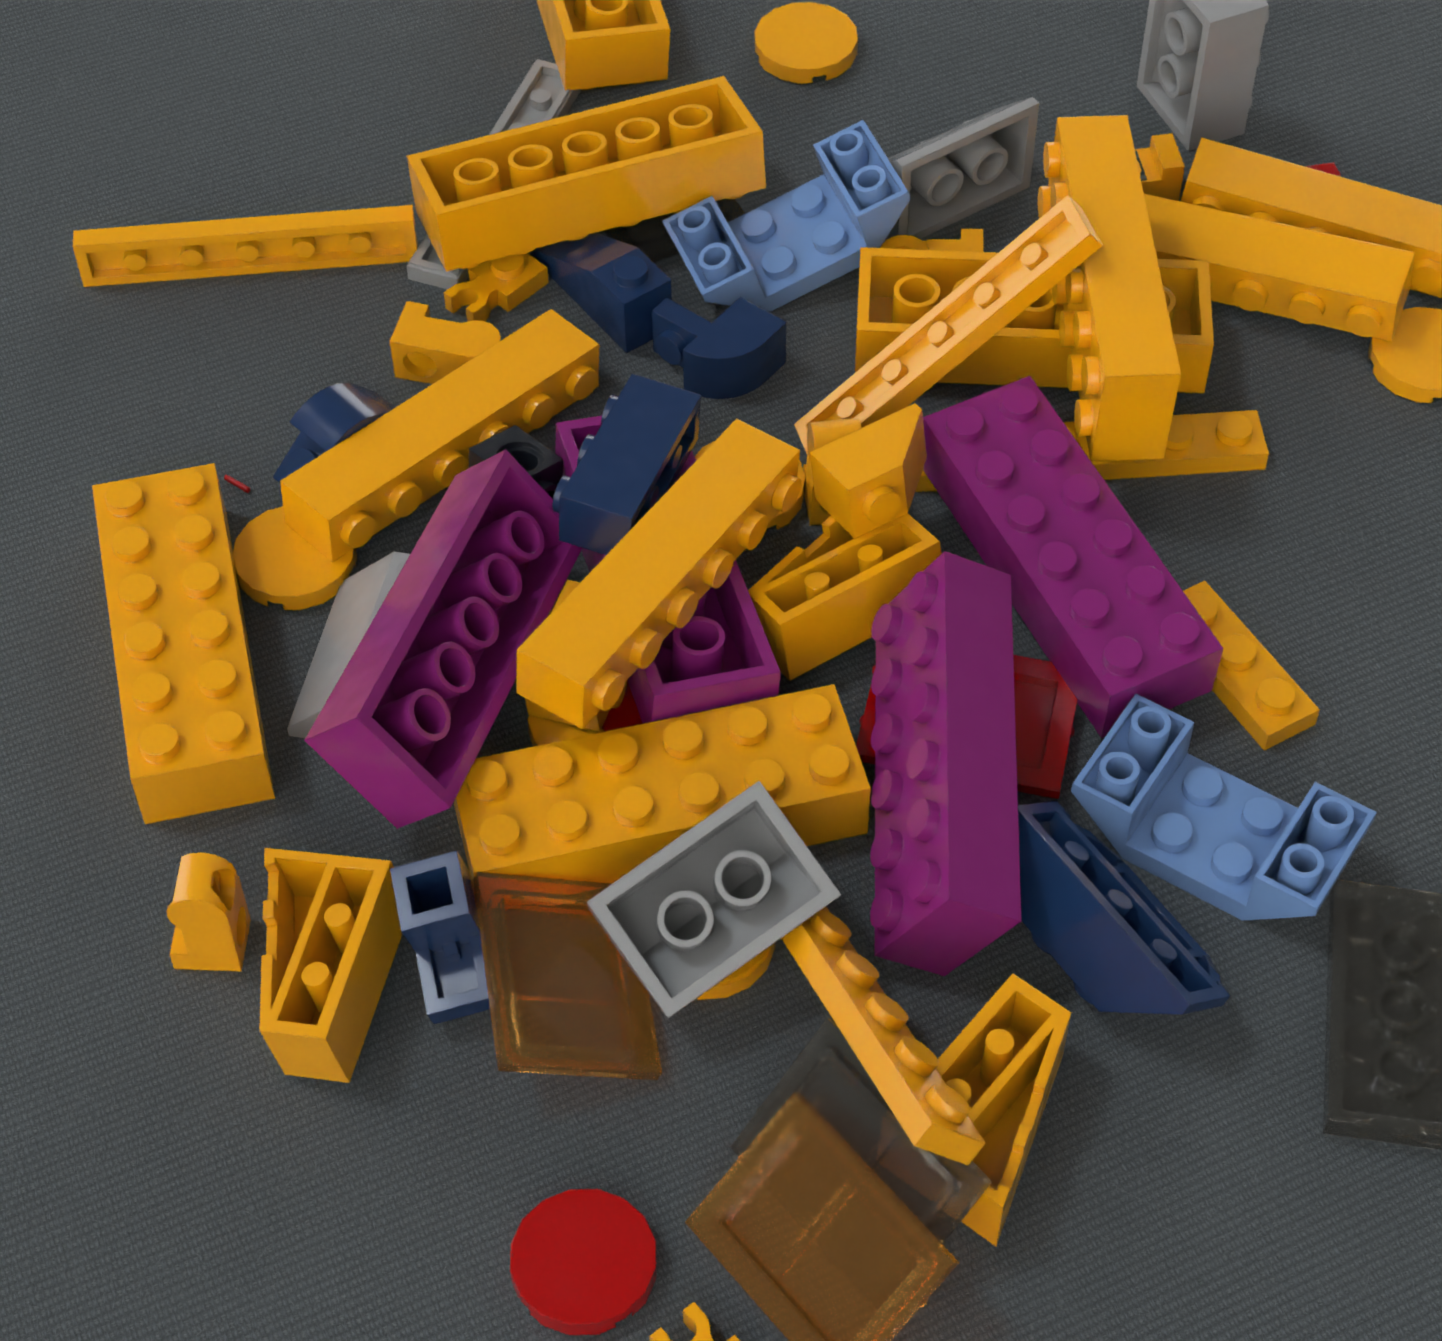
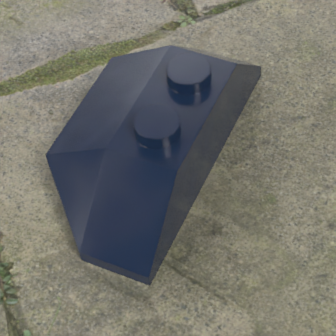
M1057 801L1018 805L1021 921L1031 931L1035 944L1041 950L1051 955L1073 980L1075 990L1084 1000L1094 1005L1099 1012L1181 1015L1225 1004L1230 994L1227 988L1221 984L1220 975L1211 958L1120 857L1092 832L1073 823L1071 814Z

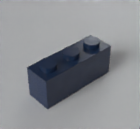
M631 374L620 395L612 394L607 400L602 414L601 427L595 436L588 434L585 437L579 451L577 467L572 476L564 475L557 485L552 509L554 512L559 513V541L605 555L617 545L672 487L695 446L699 433L700 394Z

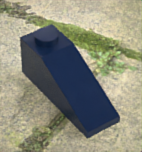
M593 233L580 240H566L535 248L530 252L532 257L548 267V275L625 353L653 340L652 310L665 298L672 300L671 279L638 247Z

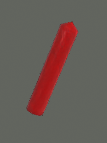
M227 474L224 476V480L246 493L250 492V487Z

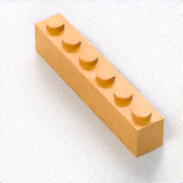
M1201 137L1180 202L1415 252L1410 289L1442 298V205Z
M1144 194L1157 259L1209 261L1211 301L1237 306L1247 311H1259L1290 318L1304 324H1316L1347 331L1361 337H1373L1392 342L1410 291L1415 252Z
M548 310L280 480L285 523L332 563L352 548L362 547L373 535L399 518L410 515L420 504L444 488L449 487L455 475L469 468L470 447L514 425L526 433L533 429L541 428L553 416L577 400H583L599 386L600 344L554 310Z
M736 418L519 646L516 659V693L582 730L601 709L603 711L609 710L620 697L624 684L638 668L645 669L654 661L662 641L675 627L683 628L690 621L701 597L711 587L717 589L725 582L731 572L734 561L745 549L753 550L757 547L766 532L768 524L779 511L786 513L792 508L802 487V480L797 477L800 449Z

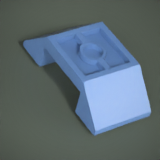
M864 120L813 145L823 175L727 222L713 196H710L662 221L705 302L731 306L738 298L742 297L766 311H773L859 268L860 247L880 248L911 198L907 188Z
M1135 694L1072 783L1071 788L1073 795L1122 859L1242 921L1316 916L1373 823L1377 812L1317 782H1314L1301 805L1297 808L1189 754L1188 749L1194 722Z

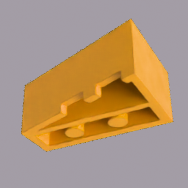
M907 513L855 539L832 516H829L822 523L823 534L806 549L796 546L748 590L780 672L789 681L872 638L873 620L880 607L891 602L910 584L915 574L924 571L941 555L940 541L911 515Z
M265 848L264 866L268 872V898L263 901V920L267 926L266 955L261 956L259 1031L285 1075L350 1083L403 934L401 932L390 868H394L391 860Z
M1014 973L938 1058L939 1065L936 1068L946 1085L959 1093L969 1104L971 1111L967 1116L986 1144L967 1166L915 1147L893 1112H891L883 1121L879 1163L996 1247L1064 1054L1071 1017L1069 1010Z

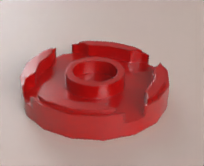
M569 1189L542 1200L522 1219L511 1242V1281L518 1298L520 1297L521 1302L528 1308L529 1313L542 1326L567 1335H599L615 1328L616 1322L625 1319L631 1312L633 1316L646 1304L657 1278L656 1240L645 1216L625 1198L600 1189Z

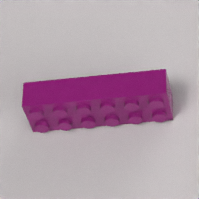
M1031 376L923 417L927 453L923 471L986 566L1011 575L1012 605L1049 661L1053 663L1077 698V703L1101 738L1108 734L1135 694L1162 707L1171 709L1212 691L1223 647Z
M602 415L556 423L555 454L563 459V476H572L577 467L581 445L588 434L594 436L597 434L601 427ZM692 451L675 482L695 463L696 459ZM582 548V553L590 573L606 555ZM736 560L725 582L717 589L711 587L700 598L690 621L683 628L675 627L662 641L654 661L645 669L638 668L627 680L642 724L778 696L781 672Z
M507 450L455 475L304 740L397 829L451 808L516 680L517 649L548 617L582 550L581 547L559 541V513L554 512L552 509L553 499Z
M944 551L924 571L915 574L910 584L891 602L880 607L874 617L871 631L872 638L876 641V668L871 681L872 692L876 695L875 725L871 735V746L875 750V781L871 790V804L875 808V839L870 853L871 863L875 867V898L870 910V922L875 928L874 956L942 976L949 974L1021 922L1011 575Z

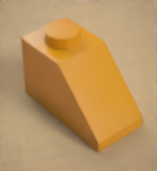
M916 403L809 452L816 501L854 539L909 512L927 459L922 409Z

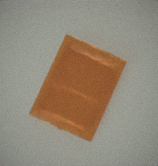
M477 872L473 882L498 1071L658 1080L662 1075V1067L649 992L623 959L587 905V901L611 884Z
M795 1092L749 1147L738 1156L733 1166L685 1221L688 1227L789 1341H892L915 1313L927 1304L928 1298L960 1263L801 1093Z

